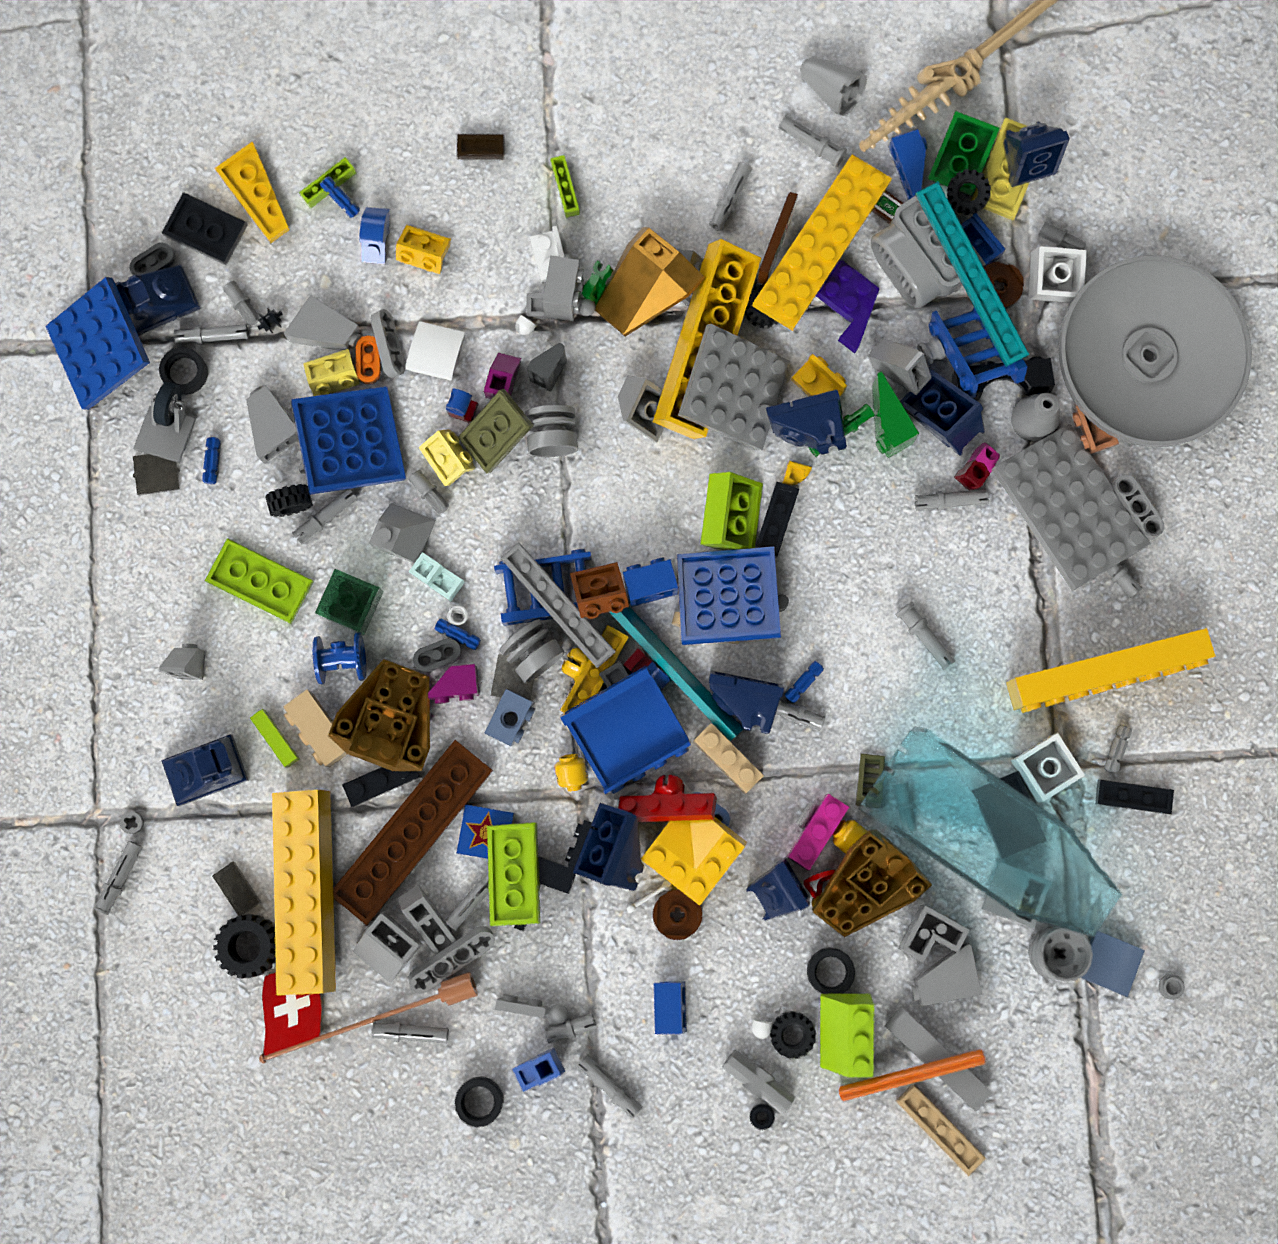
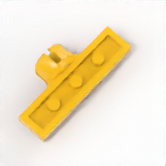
M606 625L601 635L616 653L598 668L595 667L580 648L570 650L567 657L576 661L578 665L568 660H564L562 664V672L570 676L574 680V684L560 708L561 712L568 711L599 692L604 683L599 673L615 663L628 636Z

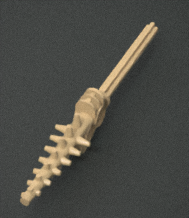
M1058 0L1034 1L976 49H969L964 53V56H960L955 60L930 65L921 70L917 75V80L920 84L928 86L920 93L913 86L909 87L908 89L913 99L908 102L903 96L899 98L902 108L898 112L893 107L889 109L892 117L887 121L883 118L879 120L881 126L876 131L872 129L869 132L870 136L859 143L860 149L865 152L869 148L873 149L876 147V143L881 139L886 142L889 139L887 135L892 131L897 135L900 134L899 126L904 122L911 128L914 125L911 117L915 114L922 120H925L927 117L923 108L926 106L936 114L939 109L934 100L938 97L947 106H950L952 103L946 93L949 89L952 88L961 97L965 96L967 91H971L974 86L981 83L979 71L983 65V60ZM955 67L961 71V76L956 73Z

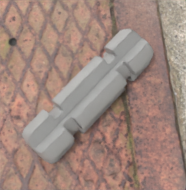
M1124 725L1118 726L1116 731L1117 737L1114 738L1108 754L1110 758L1106 760L1105 770L1112 773L1118 772L1121 765L1119 761L1123 759L1128 744L1126 740L1130 738L1132 733L1131 728Z

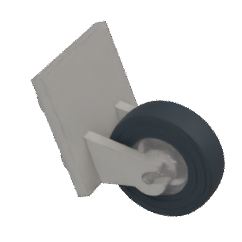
M165 382L160 387L158 393L153 395L154 399L151 401V406L149 405L133 449L180 463L196 419L185 414L184 401H181V387L171 382Z

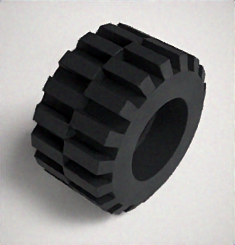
M254 914L240 915L226 921L227 924L219 928L220 934L215 936L214 940H217V944L213 945V951L217 950L218 954L214 956L215 960L221 962L219 967L222 970L226 969L228 975H236L237 978L241 979L256 977L269 971L273 967V963H276L275 927L271 925L273 922L269 919H263L264 916ZM245 931L254 933L260 941V952L252 961L243 960L236 951L237 938Z

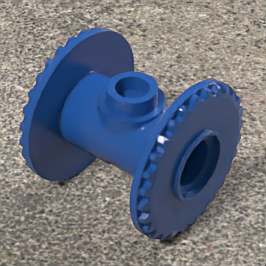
M355 633L354 646H347L345 641L331 642V647L325 649L321 637H314L312 655L318 684H325L326 671L338 670L339 664L342 665V669L356 668L358 679L360 681L365 680L367 671L366 651L361 633Z

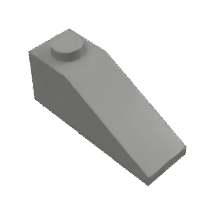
M182 644V648H174L160 665L159 672L177 679L203 680L205 651L197 648L196 644Z
M419 884L398 898L403 913L435 955L457 941ZM463 948L458 949L455 956L462 952Z

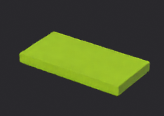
M228 538L205 579L207 583L290 624L293 623L314 582Z
M537 823L487 826L490 926L541 924Z

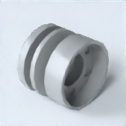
M544 405L525 411V415L534 425L530 431L536 432L527 436L529 455L535 457H559L578 451L577 433L569 431L576 427V420L573 419L575 417V408L566 405Z
M540 619L519 628L499 649L503 656L511 653L507 658L509 664L519 659L522 661L515 671L525 684L544 673L565 654V651L555 639L544 644L543 640L547 637L549 631L544 629L538 632L543 626Z
M1066 927L1042 929L1034 935L1028 950L1030 963L1037 973L1045 978L1065 982L1077 980L1085 975L1091 966L1093 957L1091 945L1087 938L1079 931ZM1054 949H1059V951L1057 952L1059 958H1054L1056 954L1054 952Z

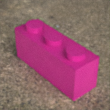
M826 794L786 857L804 869L810 870L849 807L830 794Z

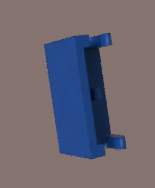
M977 213L961 224L972 246L986 265L1002 257L1006 249Z
M685 981L654 983L655 1034H684L687 1032Z

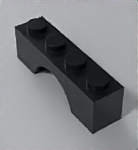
M1036 356L1029 360H1024L1028 366L1025 379L1017 383V385L1024 391L1026 396L1051 393L1055 386L1051 358L1043 359L1041 356ZM987 361L981 365L968 366L973 375L1004 364ZM954 370L951 376L952 384L962 390L959 377ZM1006 374L978 384L976 397L973 399L979 401L984 388L992 382L1005 380L1014 383L1011 376Z

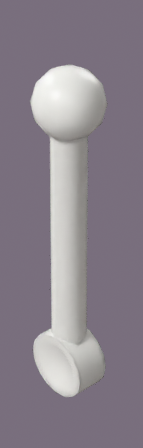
M668 880L664 881L660 888L635 903H628L626 906L627 911L634 912L636 907L664 890H671L673 885Z

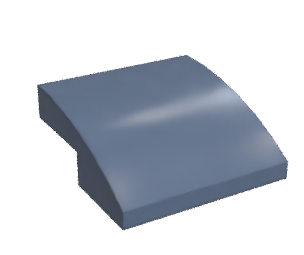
M1094 930L1090 941L1093 954L1091 966L1086 974L1080 978L1128 997L1145 950Z

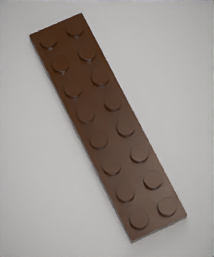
M454 740L333 888V898L368 926L492 774L493 770L457 740Z

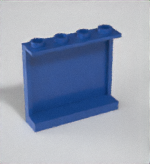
M647 666L642 667L562 713L560 717L564 725H567L599 779L605 794L610 791L612 794L617 793L625 787L624 783L632 779L635 782L646 775L645 771L652 767L656 770L667 763L666 759L673 755L679 757L689 751L688 747L691 745L690 739Z

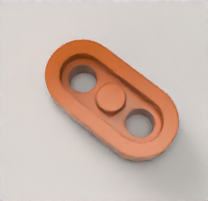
M363 336L356 344V375L364 384H374L381 376V359L375 337ZM367 347H373L371 353L365 352ZM367 370H373L371 376L365 375Z

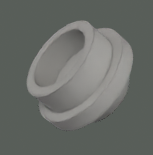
M1167 974L1159 981V991L1167 999H1178L1184 993V982L1177 975Z

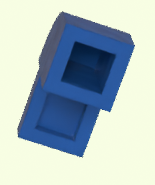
M366 207L364 210L359 233L361 262L386 263V238L390 233V209Z
M555 1048L540 1053L512 1069L523 1092L534 1086L547 1083L566 1072Z

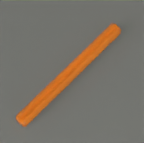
M979 1049L839 1087V1095L842 1101H847L983 1065L986 1063L983 1050Z

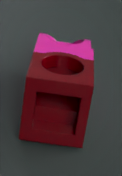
M986 442L982 443L972 453L965 466L958 470L954 478L969 491L981 488L992 472L991 469L999 460L1000 454Z

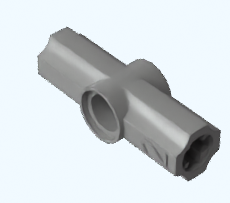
M734 1050L722 1066V1068L742 1082L743 1087L757 1098L765 1100L781 1114H784L789 1109L795 1099V1096L776 1082L770 1073L759 1065H754L739 1051Z

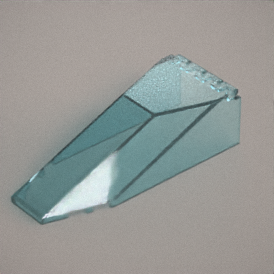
M913 727L901 743V746L907 752L903 753L897 749L886 765L893 770V773L890 774L885 770L882 771L873 785L874 788L880 791L877 795L869 791L860 804L859 810L1012 913L1094 937L1122 893L1107 873L1093 859L1091 852L1084 847L1075 835L1076 832L927 728Z

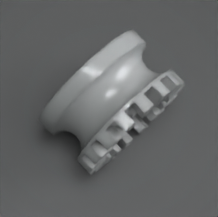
M127 812L120 819L121 829L128 834L140 832L144 825L142 816L136 812ZM135 816V822L138 826L128 829L127 818L132 819Z

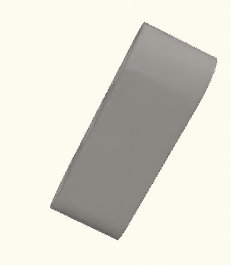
M1122 475L1111 484L1113 490L1141 533L1149 541L1161 535L1164 531V522L1137 480L1131 475ZM1119 483L1127 485L1128 493L1120 490ZM1133 503H1137L1141 506V513H1137L1133 510ZM1146 523L1154 526V534L1147 531Z

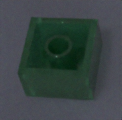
M334 569L315 614L351 631L359 632L364 636L384 591L380 587Z

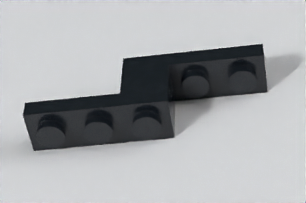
M584 820L583 824L578 823L573 836L577 838L575 847H569L565 861L569 862L568 866L539 857V889L542 884L567 894L570 893L576 876L573 871L589 829H593V826H591L592 822ZM527 924L515 925L514 929L525 931Z

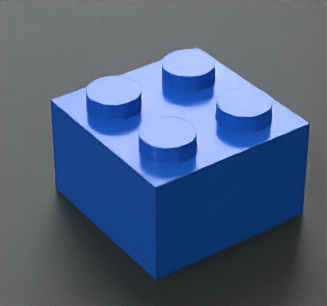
M657 558L650 561L651 565L641 567V564H636L626 568L627 571L623 572V580L631 607L678 595V585L670 559L665 561L664 558Z

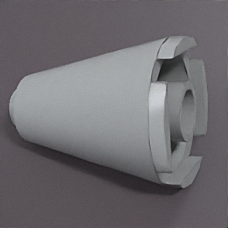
M817 57L806 59L800 67L801 78L836 114L845 116L856 106L857 102L854 100L858 94L862 96L867 84V76L862 71Z
M1050 393L1029 395L1017 402L1012 412L1011 424L1014 431L1020 438L1038 442L1056 432L1060 421L1059 401Z

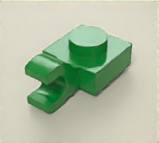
M598 260L593 266L595 274L592 273L589 280L584 283L581 293L584 298L594 301L595 305L606 287L607 279L613 273V268L609 264L604 271H600L603 265Z

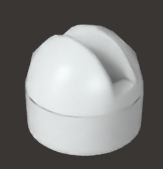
M520 315L515 327L518 333L526 336L533 332L536 325Z
M457 605L449 609L447 618L451 624L461 625L466 622L468 613L464 607ZM451 614L462 615V619L452 618Z
M753 1019L752 1031L756 1037L760 1039L766 1038L771 1033L773 1023L762 1019Z

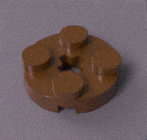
M992 262L986 265L984 269L994 287L995 281L1005 283L1004 291L996 290L1005 309L1014 306L1020 299L1024 286V278L1019 269L1012 264L1007 265L1001 262Z
M671 890L660 896L655 903L653 922L658 931L666 938L684 940L693 935L700 927L702 909L700 905L682 891ZM675 908H680V911L685 913L684 918H680V922H675V919L670 917V912H675Z

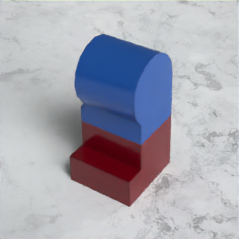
M453 388L449 402L446 405V411L452 418L471 423L479 404L471 400V394Z
M638 648L623 664L625 669L631 674L647 666L660 690L670 681V678L656 667V664Z

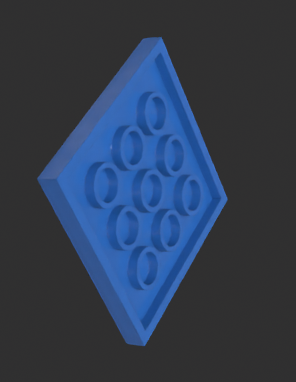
M112 277L102 279L45 326L82 410L91 409L150 363Z
M387 386L291 400L310 495L398 482L406 479Z
M774 547L677 554L682 645L781 638Z

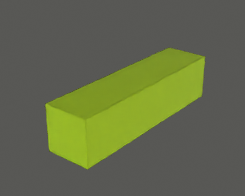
M565 155L550 158L565 217L569 218L580 215Z
M344 157L299 192L301 198L311 209L330 194L320 186V183L326 177H330L335 182V186L340 187L356 174L355 168Z
M261 709L250 717L284 767L288 768L300 759L266 710Z

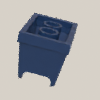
M1038 121L1036 124L1024 127L1018 132H1012L1011 130L1006 132L1003 147L1010 174L1009 182L1011 187L1057 174L1070 140L1067 130L1063 131L1062 128L1047 126L1046 123Z
M181 264L149 273L132 275L125 282L119 281L115 283L138 336L176 320L177 316L181 318L201 309Z
M931 370L932 378L919 393L915 395L909 391L900 402L909 415L923 425L945 446L951 447L956 454L961 456L964 447L978 433H985L981 414L983 407L981 403L934 370Z
M838 390L792 401L793 407H791L790 402L766 408L773 433L791 445L798 447L807 446L817 450L821 455L828 454L829 448L832 446L837 447L838 451L844 450L847 447L842 418L843 411Z
M711 670L709 687L713 692L712 698L716 701L717 705L729 716L735 715L741 721L744 730L751 731L754 725L760 726L761 733L769 734L780 698L783 696V685Z
M231 734L161 760L178 807L249 781L234 737Z
M599 803L591 826L595 827V830L589 829L573 873L608 887L614 886L635 891L638 886L635 879L636 875L642 873L645 867L641 861L637 815Z
M786 857L779 860L771 869L746 888V892L755 893L764 908L765 915L762 918L764 921L798 910L802 911L810 906L811 900Z

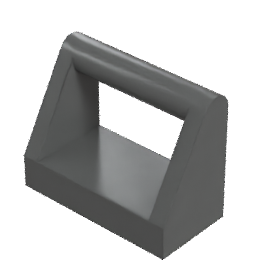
M562 343L556 344L530 361L527 367L530 382L550 392L552 391L567 363L565 347Z

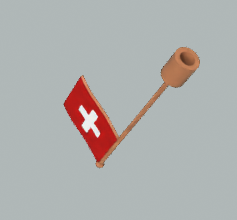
M276 972L265 976L263 981L262 1002L265 1039L264 1052L260 1055L259 1061L265 1064L266 1060L437 999H441L442 1003L446 1002L450 1006L478 996L474 978L471 972H467L442 981L441 987L438 988L439 994L321 1035V993L277 995Z

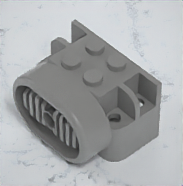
M916 195L896 209L890 225L872 236L871 248L878 264L900 295L911 306L921 308L936 297H946L953 292H957L963 286ZM975 250V252H976V254H977L979 260L981 261L983 267H985V265H986L985 262L983 261V259L980 257V255H979V254L977 253V251Z

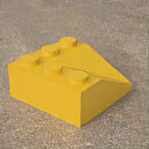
M714 817V820L669 821L642 856L641 860L698 905H701L745 848L747 841L716 817Z

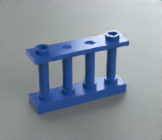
M975 307L970 312L943 321L937 310L932 312L929 331L932 336L940 340L947 358L959 377L962 390L967 391L969 396L972 398L976 397L978 384L1006 374L1011 376L1015 384L1024 381L1028 366L1023 359L1007 367L1004 364L1003 366L973 375L968 365L995 356L1000 357ZM974 320L976 322L979 321L983 328L954 339L948 331L950 328ZM984 338L989 339L993 345L991 348L965 357L962 356L958 349L960 346Z
M577 549L571 551L570 555L536 559L535 561L542 568L551 566L553 581L564 592L561 565L575 563L576 572L586 570L585 561H590L592 558L591 552H586L585 549ZM500 561L499 565L494 566L496 574L503 573L508 609H506V613H501L503 626L529 623L540 619V621L553 619L532 594L530 609L520 610V607L517 606L513 572L503 561Z

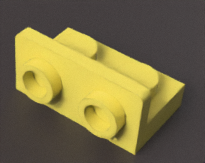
M349 349L303 363L308 385L314 396L332 394L360 384Z
M438 430L419 447L444 486H450L465 472L476 468L472 463L471 455L459 444L458 436L450 430Z

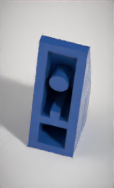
M918 129L891 138L889 144L890 153L908 200L922 189L926 150L928 149L924 136L921 137Z

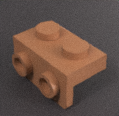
M1077 405L1075 406V413H1072V418L1075 426L1081 427L1083 435L1080 436V439L1083 442L1084 450L1088 449L1090 454L1119 444L1117 438L1098 428L1081 412Z

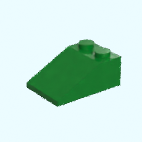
M955 111L928 180L935 183L939 182V184L948 187L952 177L958 172H963L965 169H969V171L974 169L981 173L1000 128ZM966 183L961 186L959 192L972 196L976 186L972 183Z
M881 371L877 374L872 385L875 437L877 440L875 444L881 454L885 453L887 458H890L913 445L919 432Z

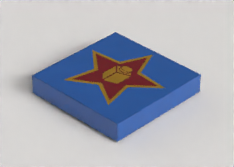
M465 805L456 853L488 859L487 826L512 824L514 813Z

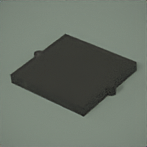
M150 454L133 456L134 473L132 476L135 478L137 495L180 490L178 479L180 469L177 467V462Z
M498 654L491 696L502 698L505 690L510 689L531 700L534 680L525 684L515 671L522 661L519 659L509 664L507 661L508 655Z

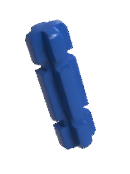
M326 177L320 183V186L330 193L329 196L342 209H345L344 212L350 218L355 217L359 213V207L355 203L352 204L350 202L351 199L339 186H335V182L330 177Z
M208 437L206 439V447L208 449L205 450L203 466L205 472H203L202 481L205 484H216L217 481L215 473L218 471L219 452L217 450L220 449L221 441L215 437Z
M442 618L437 621L434 628L441 634L445 633L447 637L463 645L466 644L472 650H476L481 641L479 637L473 634L469 635V632L453 624L449 625V622Z
M814 661L808 667L809 670L800 676L793 684L794 687L785 693L787 700L795 703L800 698V694H803L815 681V677H818L823 672L824 668L821 664Z

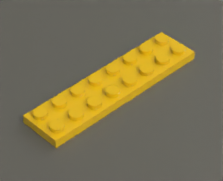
M852 154L754 300L752 306L793 331L891 183L892 178Z

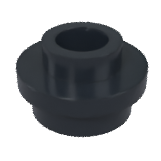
M757 1104L751 1109L749 1118L755 1128L766 1130L773 1125L775 1115L770 1106ZM765 1112L767 1114L764 1121L758 1120V1113Z

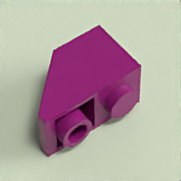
M498 352L489 369L484 387L486 399L491 400L501 389H505L510 396L512 395L521 358Z
M475 664L450 666L429 691L428 698L435 700V704L449 703V698H459V701L474 700V696L479 695L477 666Z

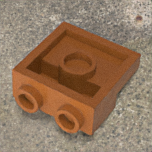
M618 562L570 573L581 618L594 619L601 613L610 611L612 613H619L624 608L629 607Z

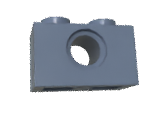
M506 689L484 733L509 746H513L514 742L519 744L525 732L521 728L525 720L530 721L536 708L532 707L534 701L510 689ZM510 711L515 712L518 716V721L514 726L507 724L505 720L506 714Z

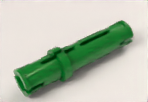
M864 404V406L850 416L847 414L843 417L845 436L850 432H856L860 425L875 416L868 404ZM808 447L811 453L815 457H818L820 453L817 450Z

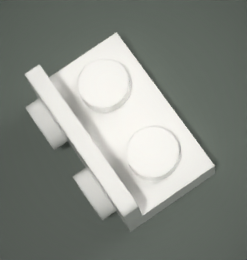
M557 225L552 226L553 231L530 236L541 284L546 283L550 255L570 258L569 254L564 255L562 247L566 246L563 232L558 233Z

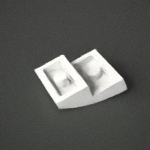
M419 321L407 358L406 370L452 381L458 365V356L465 339V332Z

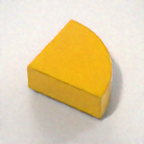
M789 461L783 484L792 486L801 483L808 477L812 467Z

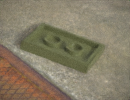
M501 389L458 438L487 474L491 473L534 425L505 389Z

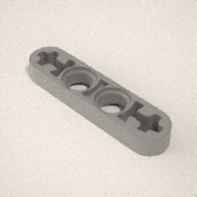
M486 926L475 928L412 970L408 976L411 990L418 994L429 991L490 950L495 943L491 929ZM483 935L487 940L483 942L479 940V937ZM470 942L473 943V946L475 945L474 950L472 949ZM460 948H467L468 954L465 957L459 958L455 956L456 951ZM439 962H446L448 964L447 968L441 972L434 970L435 965ZM428 970L431 971V974H432V976H433L432 978H431L430 974H428V972H427ZM416 979H424V983L420 984L416 982Z

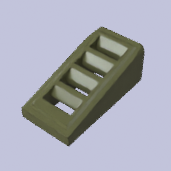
M860 754L856 806L880 808L885 756ZM865 763L879 765V769L865 767ZM864 773L878 775V778L864 777ZM863 783L877 785V788L863 787ZM862 794L876 795V797L862 796Z

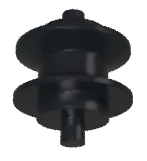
M267 307L268 313L266 315L258 314L261 318L258 320L260 325L257 328L259 330L264 328L266 332L270 330L273 334L272 328L277 325L282 328L280 316L283 313L281 311L276 313L274 309L270 311Z

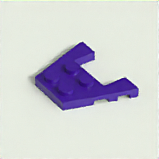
M841 260L837 263L816 297L851 323L839 337L838 341L855 354L860 346L880 288L844 260Z

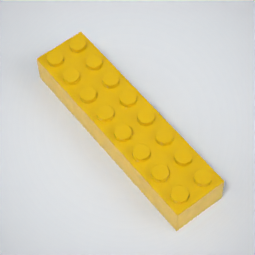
M723 239L708 244L700 269V273L705 279L693 291L653 423L692 439L707 436L708 428L678 416L706 325L713 324L738 336L761 257Z
M1205 628L1019 676L1006 682L1013 710L1021 709L1022 713L1041 708V703H1045V707L1065 702V697L1072 701L1088 696L1089 691H1092V694L1095 695L1113 689V685L1116 686V689L1137 683L1136 679L1138 678L1140 683L1161 677V672L1163 677L1184 671V666H1186L1187 670L1199 668L1209 664L1208 659L1216 656L1208 629Z
M318 789L272 793L277 995L336 992L330 791Z

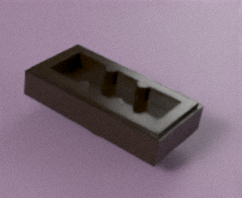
M457 134V160H504V134Z

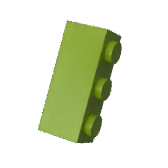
M733 472L709 474L700 544L717 550L755 548L763 483Z
M820 994V1068L846 1077H873L874 1003L871 994Z

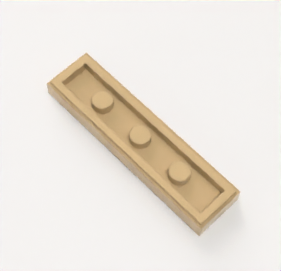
M912 1084L896 1100L907 1114L968 1176L986 1159L915 1084Z

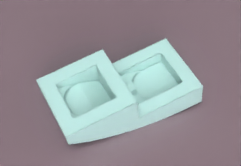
M423 552L409 570L410 574L450 602L465 583L461 578Z

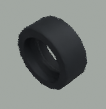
M173 348L163 356L159 365V374L163 383L171 382L179 385L182 395L193 394L199 391L206 383L208 376L207 365L203 358L191 348ZM181 358H189L197 365L196 376L187 384H177L170 377L171 366Z
M821 949L813 954L808 962V980L812 987L821 994H843L850 989L855 979L856 971L853 961L846 953L839 949ZM835 957L844 964L846 970L845 978L838 986L828 987L818 980L816 974L817 966L824 958Z
M481 1076L473 1077L464 1082L456 1093L454 1103L455 1111L460 1120L469 1126L477 1128L494 1122L501 1113L504 1101L503 1093L498 1084L490 1078ZM474 1087L488 1089L494 1098L493 1109L489 1114L482 1117L472 1116L465 1108V1096Z

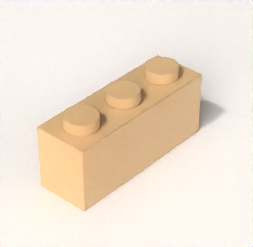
M305 690L283 706L287 712L284 714L285 718L291 726L296 724L301 731L298 734L299 738L306 746L311 745L315 751L312 755L320 766L324 764L326 767H331L347 755L328 737L333 721L312 691Z
M712 723L693 741L744 794L764 776Z

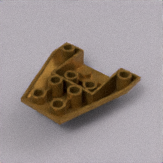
M643 227L627 244L596 304L595 311L626 337L689 297L703 282L705 277L678 250L649 227Z
M383 659L337 711L328 737L346 754L391 771H422L430 750L429 676Z
M877 829L868 830L849 848L813 906L812 911L845 938L914 902L932 886V883L913 861Z

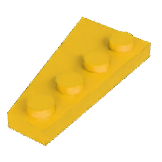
M253 141L214 168L270 243H273L290 230Z

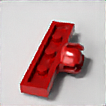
M662 775L656 780L655 789L652 794L620 796L618 809L637 815L638 822L714 820L717 797L715 793L684 794L685 785L681 778L669 775L668 783L666 784V775Z

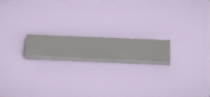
M519 542L501 557V560L596 668L600 667L616 653L587 618L580 617L579 609Z

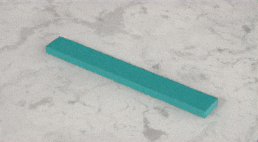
M939 182L916 192L915 195L1005 366L1007 367L1030 355Z
M630 606L624 608L619 613L609 612L729 741H732L744 730L732 716H729L717 705L716 701L712 698V694Z

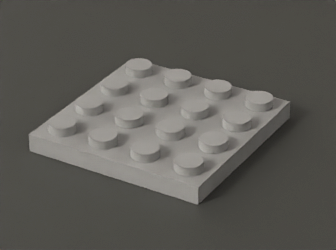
M708 324L702 337L678 416L757 451L763 450L770 428L766 408L777 405L790 361L713 324Z

